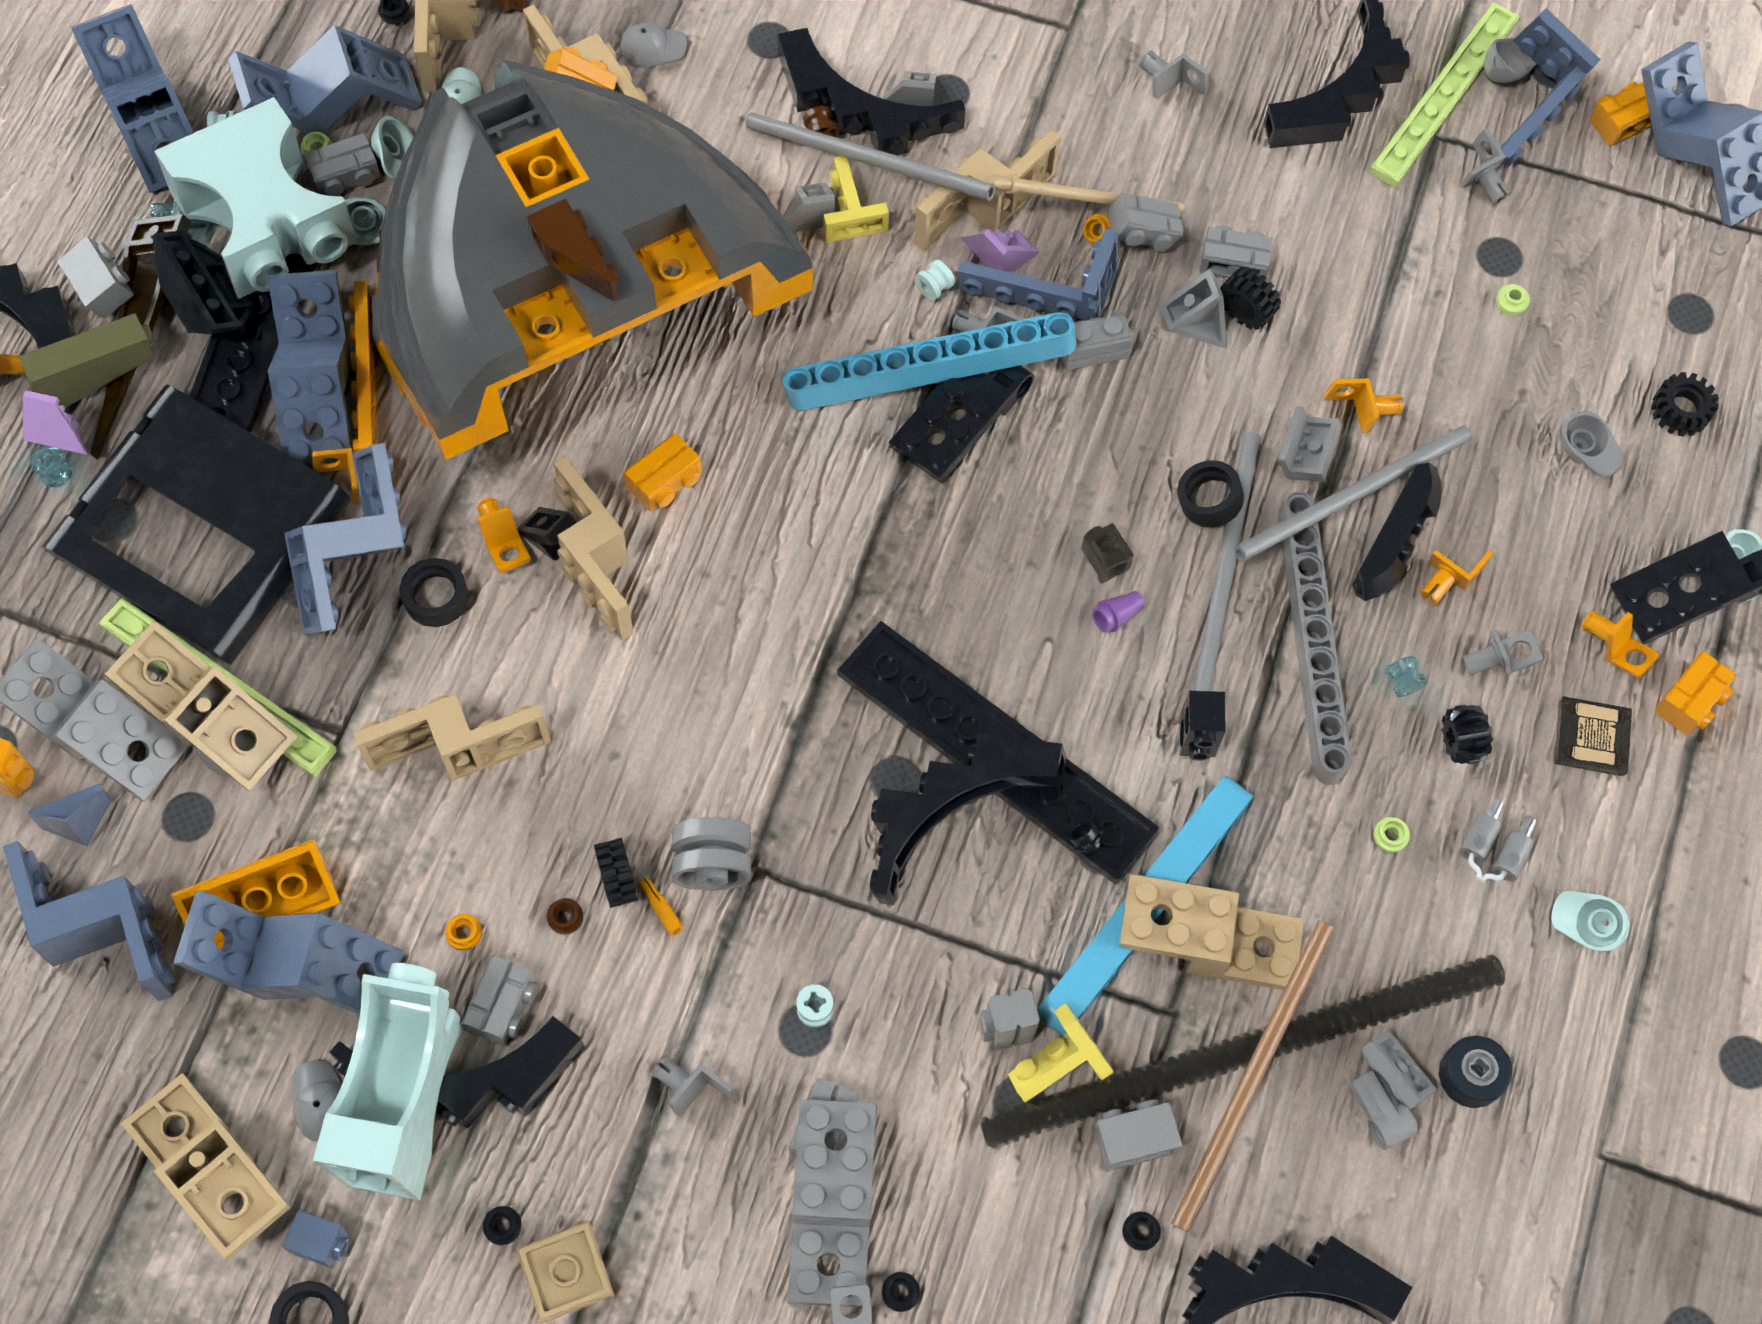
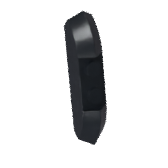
M1428 462L1416 465L1352 584L1356 596L1360 599L1367 601L1382 595L1391 589L1406 572L1407 569L1402 562L1412 546L1411 543L1407 542L1408 537L1411 533L1417 536L1426 518L1435 517L1440 505L1441 481L1438 469Z

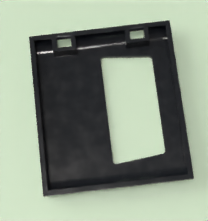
M166 384L142 414L143 418L133 431H129L80 495L77 505L69 515L64 516L41 547L57 559L117 596L124 598L138 609L231 665L293 581L284 533L302 526L334 522L352 499L341 487L185 393ZM129 478H135L255 551L251 559L207 607H201L92 540L94 533Z

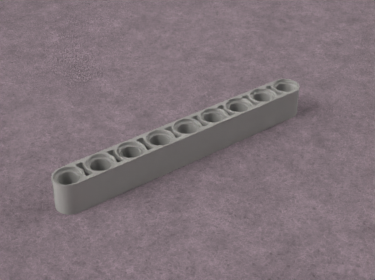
M1302 491L1289 494L1279 515V523L1295 515L1291 511L1292 509L1303 511L1314 505V499L1310 494ZM1318 522L1283 540L1282 546L1313 773L1319 782L1325 785H1334L1342 780L1351 764V751ZM1296 539L1303 540V541H1305L1308 545H1306V546L1300 545V544H1298L1295 540H1296ZM1299 570H1306L1312 576H1305ZM1303 601H1311L1316 607H1308ZM1307 632H1315L1321 639H1314ZM1312 663L1321 664L1326 671L1316 670ZM1316 695L1327 697L1330 703L1320 702ZM1328 727L1334 732L1335 736L1325 735L1320 728ZM1325 760L1335 761L1340 769L1328 767Z

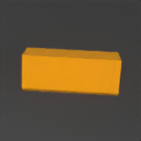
M314 839L171 894L184 925L186 924L195 893L201 891L208 892L263 917L317 913L340 904L325 857ZM220 930L214 936V943L219 950L224 945V935Z

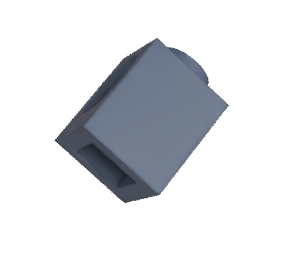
M298 1210L282 1247L291 1254L333 1268L335 1261H340L347 1250L349 1239L346 1236L348 1231L339 1224Z

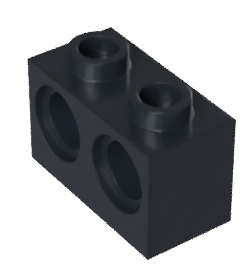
M1189 690L1179 716L1180 756H1189L1190 759L1198 761L1207 760L1210 757L1216 756L1226 732L1225 692Z

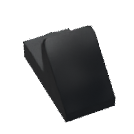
M538 507L517 530L521 536L550 559L556 561L560 558L557 552L560 549L557 535L576 524L577 521L569 512Z

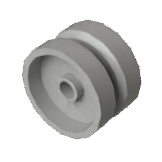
M701 817L677 823L672 828V849L677 853L672 859V882L688 889L715 891L738 888L751 881V858L746 855L751 850V827L730 818Z

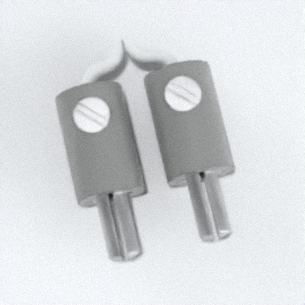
M1499 799L1493 800L1487 814L1477 815L1459 850L1460 854L1468 860L1470 867L1476 871L1477 875L1475 878L1481 882H1485L1487 879L1516 881L1534 846L1530 835L1537 821L1534 818L1531 821L1532 817L1527 816L1518 832H1509L1491 868L1494 874L1488 873L1482 876V870L1475 863H1484L1502 828L1498 818L1505 804L1503 801L1499 803Z

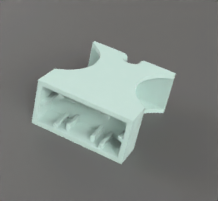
M274 97L155 150L170 193L188 219L216 223L232 232L221 254L239 299L256 290L261 292L270 291L268 284L269 275L288 274L289 270L284 258L289 254H300L307 264L315 262L328 263L339 258L346 251L347 247L357 243L346 201L342 196L317 194L295 182L304 163L292 123Z
M393 963L391 964L388 978L363 974L361 981L360 1018L352 1057L340 1091L325 1114L313 1158L315 1163L346 1187L419 1201L421 1199L432 1156L433 1125L443 1076L454 1045L464 1029L461 1024L462 1019L454 1009L448 1008L450 993L443 988L434 986L437 974L429 969L411 964Z

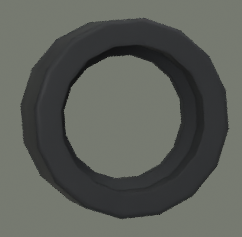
M1206 460L1194 464L1184 472L1178 482L1177 495L1184 515L1192 523L1201 527L1224 525L1235 518L1243 507L1244 492L1238 473L1229 464L1224 462ZM1212 480L1223 481L1230 487L1229 495L1218 505L1199 507L1192 502L1191 495L1197 487L1205 482Z
M440 558L420 560L409 567L402 577L399 588L405 610L414 621L423 626L439 627L455 621L466 609L469 598L467 585L461 571L455 564ZM444 577L453 583L454 595L448 603L441 607L433 609L423 608L415 601V589L428 578Z
M314 1281L297 1283L283 1291L273 1304L269 1318V1324H286L288 1313L294 1304L301 1299L315 1297L322 1299L330 1307L333 1318L332 1324H349L348 1308L340 1294L324 1283Z

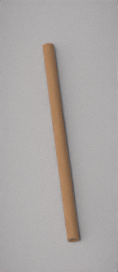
M1320 920L1317 921L1176 1211L1171 1224L1186 1232L1189 1231L1335 930L1330 924Z

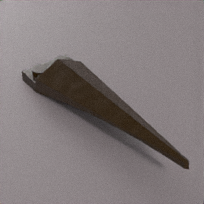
M183 214L134 220L124 245L123 270L130 279L127 284L134 295L119 307L118 319L135 313L140 324L147 323L152 332L166 299V295L159 286L153 235L154 233L180 230L187 232L191 221ZM137 367L107 384L90 452L91 456L97 460L100 457Z

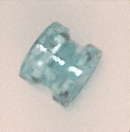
M44 445L38 448L31 456L30 464L40 481L46 486L59 487L71 478L72 466L61 449ZM54 461L51 465L45 467L48 463Z
M1415 656L1395 661L1384 670L1387 679L1392 680L1394 683L1393 691L1396 697L1410 695L1428 683L1425 675L1419 673L1417 669L1419 663Z

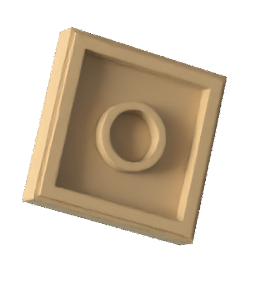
M590 1221L516 1248L541 1324L615 1296Z

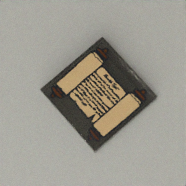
M1562 696L1559 700L1554 764L1624 777L1628 773L1632 708Z

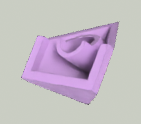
M986 229L983 234L960 237L988 267L1011 273L1031 260L1039 252L1019 230H1015L1012 234L1010 230L1002 233L998 229L995 232L991 229Z
M25 390L23 394V440L87 455L78 432L80 424L72 420L73 415L64 412V405H58L60 401L58 397Z

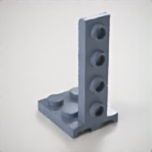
M1547 8L1527 25L1513 41L1519 46L1523 54L1531 57L1541 67L1544 74L1553 78L1558 84L1502 144L1501 149L1507 157L1500 166L1506 161L1511 165L1524 152L1521 145L1525 141L1530 144L1543 131L1540 124L1544 120L1550 122L1562 110V107L1559 105L1563 99L1569 101L1582 88L1578 84L1579 81L1601 60Z
M1105 228L1101 241H1095L1091 256L1093 263L1091 267L1086 266L1083 273V289L969 262L961 263L957 271L959 289L971 295H984L996 298L1004 303L1013 302L1025 305L1033 310L1042 309L1054 313L1063 312L1071 317L1083 319V321L1100 318L1118 271V231Z

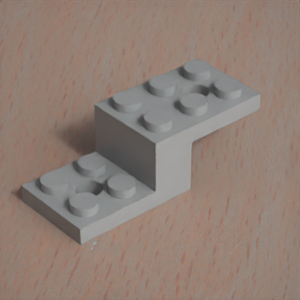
M38 638L34 639L0 680V704L76 760L82 758L87 760L142 802L148 798L189 746L166 726L105 680L101 679L95 682ZM45 678L52 684V693L49 697L39 698L33 693L32 684L36 679ZM139 741L146 747V756L142 761L136 762L129 758L127 748L131 742Z
M800 1099L792 1209L793 1226L788 1304L831 1306V1288L866 1284L876 1103ZM833 1131L841 1132L847 1139L846 1146L839 1151L830 1150L824 1142L825 1137ZM825 1255L836 1257L840 1263L838 1272L832 1276L821 1274L817 1268L819 1259ZM855 1295L845 1296L840 1302V1307L862 1308L863 1305L861 1299Z

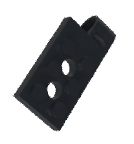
M1019 365L990 371L988 374L981 373L957 379L951 378L940 382L889 441L890 448L942 484L999 415L1005 416L1014 404L1027 394L1033 384L1035 375ZM954 408H961L966 412L965 416L960 420L950 419L948 413ZM934 432H940L945 436V439L940 444L933 445L927 442L928 436Z
M1720 531L1611 583L1610 588L1624 614L1627 612L1633 614L1632 628L1640 643L1645 645L1738 601L1740 604L1757 595H1761L1762 549L1738 559L1723 531ZM1686 577H1695L1700 581L1701 586L1695 592H1685L1681 589L1680 582ZM1654 592H1662L1667 595L1669 600L1665 606L1656 608L1648 603V597Z

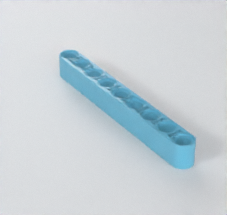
M1052 313L813 363L788 370L783 376L782 383L790 406L797 410H808L947 381L951 378L957 379L1063 357L1071 354L1077 346L1074 321L1066 313Z
M1225 775L1144 876L1188 884L1245 812L1255 796ZM1125 900L1037 1009L1039 1019L1061 1036L1067 1032L1054 1013V1010L1067 1003L1077 1019L1080 1020L1134 952V950L1118 948ZM1153 910L1151 912L1152 920L1157 923L1166 910Z

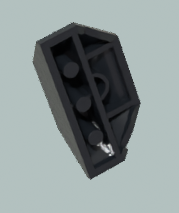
M185 230L154 233L153 245L159 286L187 332L217 334L242 330L254 310V305L248 295L240 299L237 297L223 257L206 245L193 240L192 235Z

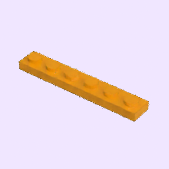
M367 281L354 282V295H349L351 315H355V323H350V337L352 343H356V351L350 353L351 367L353 372L356 371L357 380L351 381L353 400H357V409L352 410L353 426L355 430L358 429V438L353 439L354 452L370 445L378 444L375 349L371 338L373 323L372 294Z

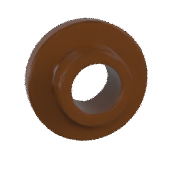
M562 898L550 905L546 917L549 927L554 932L568 935L580 928L584 916L581 906L576 901ZM562 913H570L572 918L569 922L563 923L559 921Z

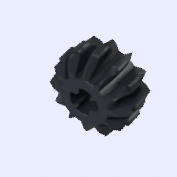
M1465 704L1447 709L1446 714L1442 718L1443 727L1441 731L1444 738L1442 742L1445 743L1446 753L1451 756L1452 761L1460 764L1468 763L1469 765L1487 760L1488 754L1492 752L1491 742L1493 737L1491 736L1490 730L1492 727L1489 726L1488 716L1483 713L1482 708L1474 705L1466 706Z

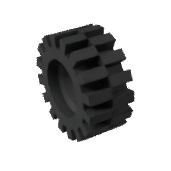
M1244 267L1242 270L1238 268L1220 287L1225 303L1224 311L1229 310L1231 312L1229 316L1232 319L1236 317L1238 319L1237 323L1240 325L1245 323L1246 328L1251 329L1254 327L1256 330L1260 327L1263 328L1280 309L1281 299L1277 298L1279 296L1278 291L1272 290L1274 285L1271 282L1267 283L1264 281L1266 279L1264 275L1259 277L1257 276V271L1252 269L1249 272V269Z
M1680 372L1678 377L1676 374H1673L1662 383L1651 404V410H1655L1652 414L1654 420L1661 418L1658 423L1661 428L1668 425V433L1673 434L1675 430H1678V436L1684 437L1687 431L1689 436H1693L1697 431L1700 433L1704 430L1719 406L1716 403L1719 399L1718 394L1711 395L1715 390L1714 386L1706 387L1705 384L1708 380L1704 377L1701 381L1696 380L1698 374L1691 373L1689 378H1687L1686 372ZM1673 398H1687L1695 405L1696 411L1686 412L1681 410L1675 404Z
M622 837L595 844L594 849L609 907L613 908L638 901Z

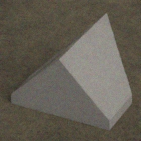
M906 71L903 80L883 99L915 106H933L937 74Z
M826 182L795 187V195L782 217L793 232L823 228V214L835 212L834 193Z
M1208 269L1159 305L1169 331L1227 349L1224 298L1213 270Z

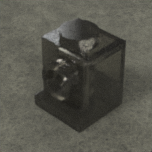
M1113 522L1103 528L1096 526L1090 529L1083 537L1081 550L1097 573L1101 584L1130 570L1134 554Z

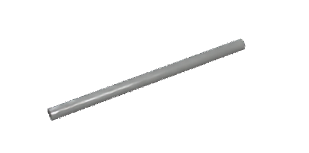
M751 112L746 117V127L988 201L995 194L994 184Z
M1462 425L1235 546L1234 553L1236 557L1244 562L1414 470L1416 465L1430 462L1471 439L1470 429Z
M1254 432L1245 433L1237 468L1244 492L1243 507L1235 518L1226 523L1192 691L1211 690L1237 559L1234 548L1240 544L1261 438L1259 434Z

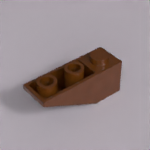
M563 199L527 216L531 237L548 264L610 300L615 301L618 299L616 284L620 283L618 273L612 263L606 264L602 258L604 255L597 238L595 236H588L585 231L587 225L579 209L573 211L568 201Z

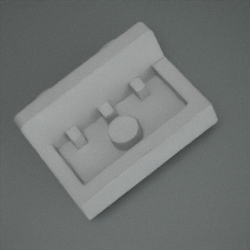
M1295 407L1292 418H1289L1287 421V435L1284 444L1280 445L1277 452V462L1281 465L1287 479L1325 481L1342 429L1339 419L1307 417L1304 407Z

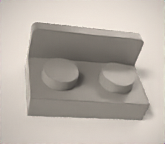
M1389 1030L1370 1041L1361 1049L1362 1056L1371 1068L1381 1073L1394 1096L1406 1105L1410 1111L1437 1090Z

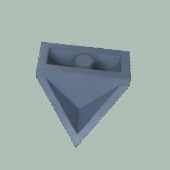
M98 783L30 810L29 814L42 830L88 846L111 803V799Z

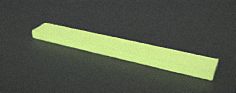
M1495 2L1490 5L1372 164L1369 171L1370 174L1395 188L1398 186L1484 69L1485 56L1491 44L1496 39H1506L1517 24L1520 16Z
M121 598L99 622V625L102 629L130 647L155 620L124 598ZM159 624L208 667L215 666L298 736L282 754L284 757L315 778L338 750L330 742ZM160 661L151 662L167 674V667L164 663Z

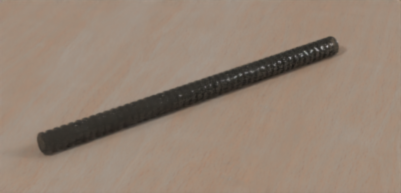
M1489 954L1485 959L1482 957L1477 958L1475 963L1468 961L1465 963V966L1458 964L1454 969L1451 967L1446 968L1444 973L1436 971L1433 976L1427 974L1423 976V980L1418 977L1413 979L1412 983L1405 981L1402 983V987L1396 984L1392 986L1391 990L1386 987L1381 990V993L1374 991L1370 997L1365 994L1360 996V1000L1352 998L1349 1004L1343 1001L1339 1003V1007L1333 1004L1328 1007V1010L1325 1008L1319 1009L1317 1014L1312 1011L1307 1013V1017L1299 1015L1296 1017V1021L1291 1019L1274 1057H1281L1282 1052L1288 1055L1292 1053L1293 1049L1300 1051L1303 1049V1045L1308 1048L1312 1047L1314 1042L1322 1044L1325 1038L1331 1041L1335 1039L1336 1035L1343 1037L1346 1035V1032L1353 1034L1357 1028L1362 1031L1367 1029V1025L1371 1027L1377 1026L1378 1021L1384 1024L1388 1022L1389 1018L1396 1020L1399 1018V1014L1405 1017L1410 1014V1011L1415 1014L1420 1012V1008L1427 1010L1431 1007V1004L1436 1007L1441 1005L1442 1001L1449 1003L1452 1001V998L1458 1000L1463 995L1466 997L1473 994V991L1480 993L1484 988L1487 990L1492 989L1494 984L1501 986L1505 982L1504 968L1495 955ZM1258 1028L1254 1030L1253 1034L1250 1032L1244 1033L1243 1038L1237 1035L1232 1037V1041L1228 1039L1222 1040L1221 1045L1215 1042L1211 1044V1048L1207 1046L1200 1047L1199 1052L1193 1049L1189 1051V1055L1180 1053L1177 1059L1171 1056L1167 1062L1163 1060L1157 1061L1155 1066L1149 1063L1146 1065V1069L1137 1067L1133 1073L1130 1070L1125 1071L1124 1076H1121L1119 1073L1115 1074L1112 1080L1106 1077L1102 1080V1083H1099L1097 1080L1093 1081L1090 1087L1084 1084L1080 1086V1090L1071 1088L1068 1094L1064 1091L1059 1092V1097L1056 1098L1054 1095H1049L1048 1100L1037 1099V1104L1034 1105L1032 1102H1027L1025 1104L1026 1107L1015 1106V1111L1012 1112L1006 1109L1002 1115H999L998 1112L993 1113L990 1119L984 1116L981 1118L980 1125L985 1142L993 1150L997 1148L999 1143L1005 1146L1008 1145L1009 1140H1012L1014 1143L1018 1142L1021 1136L1024 1139L1030 1138V1133L1033 1132L1035 1135H1040L1041 1130L1045 1129L1049 1132L1052 1130V1126L1055 1125L1057 1128H1061L1064 1122L1071 1125L1077 1118L1079 1121L1085 1120L1086 1115L1092 1118L1099 1111L1103 1114L1108 1112V1108L1112 1110L1118 1109L1120 1104L1126 1107L1129 1106L1130 1101H1133L1135 1104L1139 1103L1142 1097L1148 1100L1151 1099L1152 1094L1156 1096L1162 1095L1164 1090L1170 1093L1173 1091V1087L1182 1089L1185 1083L1191 1086L1195 1084V1080L1199 1082L1206 1081L1207 1076L1213 1079L1217 1077V1073L1226 1075L1229 1069L1232 1072L1237 1071L1239 1066L1244 1069L1247 1067L1264 1031Z

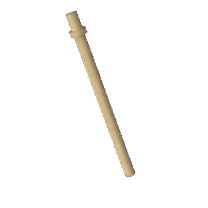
M1010 174L1008 177L991 175L989 180L990 184L995 185V189L1006 190L1008 194L1013 195L1017 192L1105 205H1111L1120 195V193L1020 179L1015 174ZM1167 201V202L1177 203V204L1179 205L1180 215H1182V213H1183V211H1184V204H1183V203H1181V202H1174V201Z

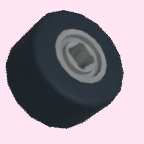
M1476 1035L1464 1037L1445 1053L1440 1061L1438 1075L1441 1086L1450 1099L1461 1106L1479 1108L1488 1106L1505 1093L1512 1080L1513 1068L1509 1055L1500 1044L1491 1038Z

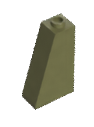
M134 313L18 356V359L32 392L58 397L60 400L58 405H64L66 408L153 358L150 344L154 343L155 339L148 324L141 325Z

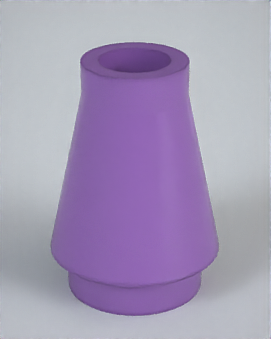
M1132 591L1125 595L1099 601L1097 606L1092 609L1094 623L1102 632H1115L1133 615L1144 608V600L1137 591Z

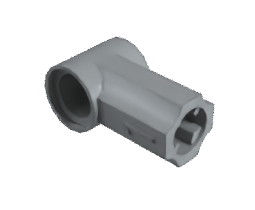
M1372 1070L1349 1084L1368 1117L1369 1131L1381 1149L1386 1150L1418 1133V1126L1413 1114L1403 1103L1399 1104L1381 1073Z

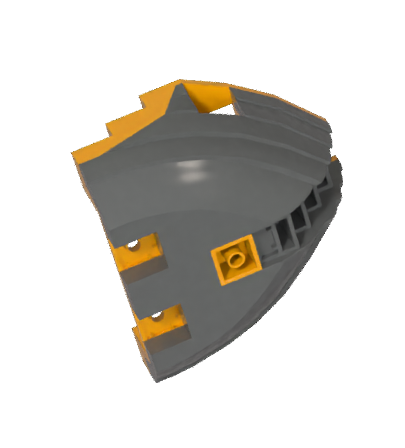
M504 60L496 67V76L494 77L495 89L463 104H460L455 98L449 97L444 88H439L433 93L397 172L379 230L380 248L377 255L376 292L372 296L373 323L371 338L401 394L405 393L422 426L427 425L445 460L509 431L498 389L722 286L725 288L733 284L752 316H758L812 291L813 267L806 250L791 227L771 203L766 193L743 170L693 130L636 98L572 76ZM563 199L568 201L573 211L579 209L587 225L585 231L588 236H595L603 250L604 255L602 258L606 264L612 263L620 278V283L616 284L618 299L612 301L548 264L531 237L527 216ZM672 266L682 270L679 275L674 277L663 273L665 269ZM543 324H551L556 327L550 334L545 335L537 332V329Z

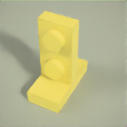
M843 156L834 157V170L829 171V178L832 190L838 189L840 197H836L838 212L823 214V232L826 243L888 231L889 211L886 202L861 207L848 159Z
M1067 1003L1054 1010L1067 1033L1049 1042L1046 1048L1030 1059L1023 1060L1013 1071L1008 1073L1012 1084L1024 1102L1030 1100L1086 1060L1101 1080L1114 1072Z

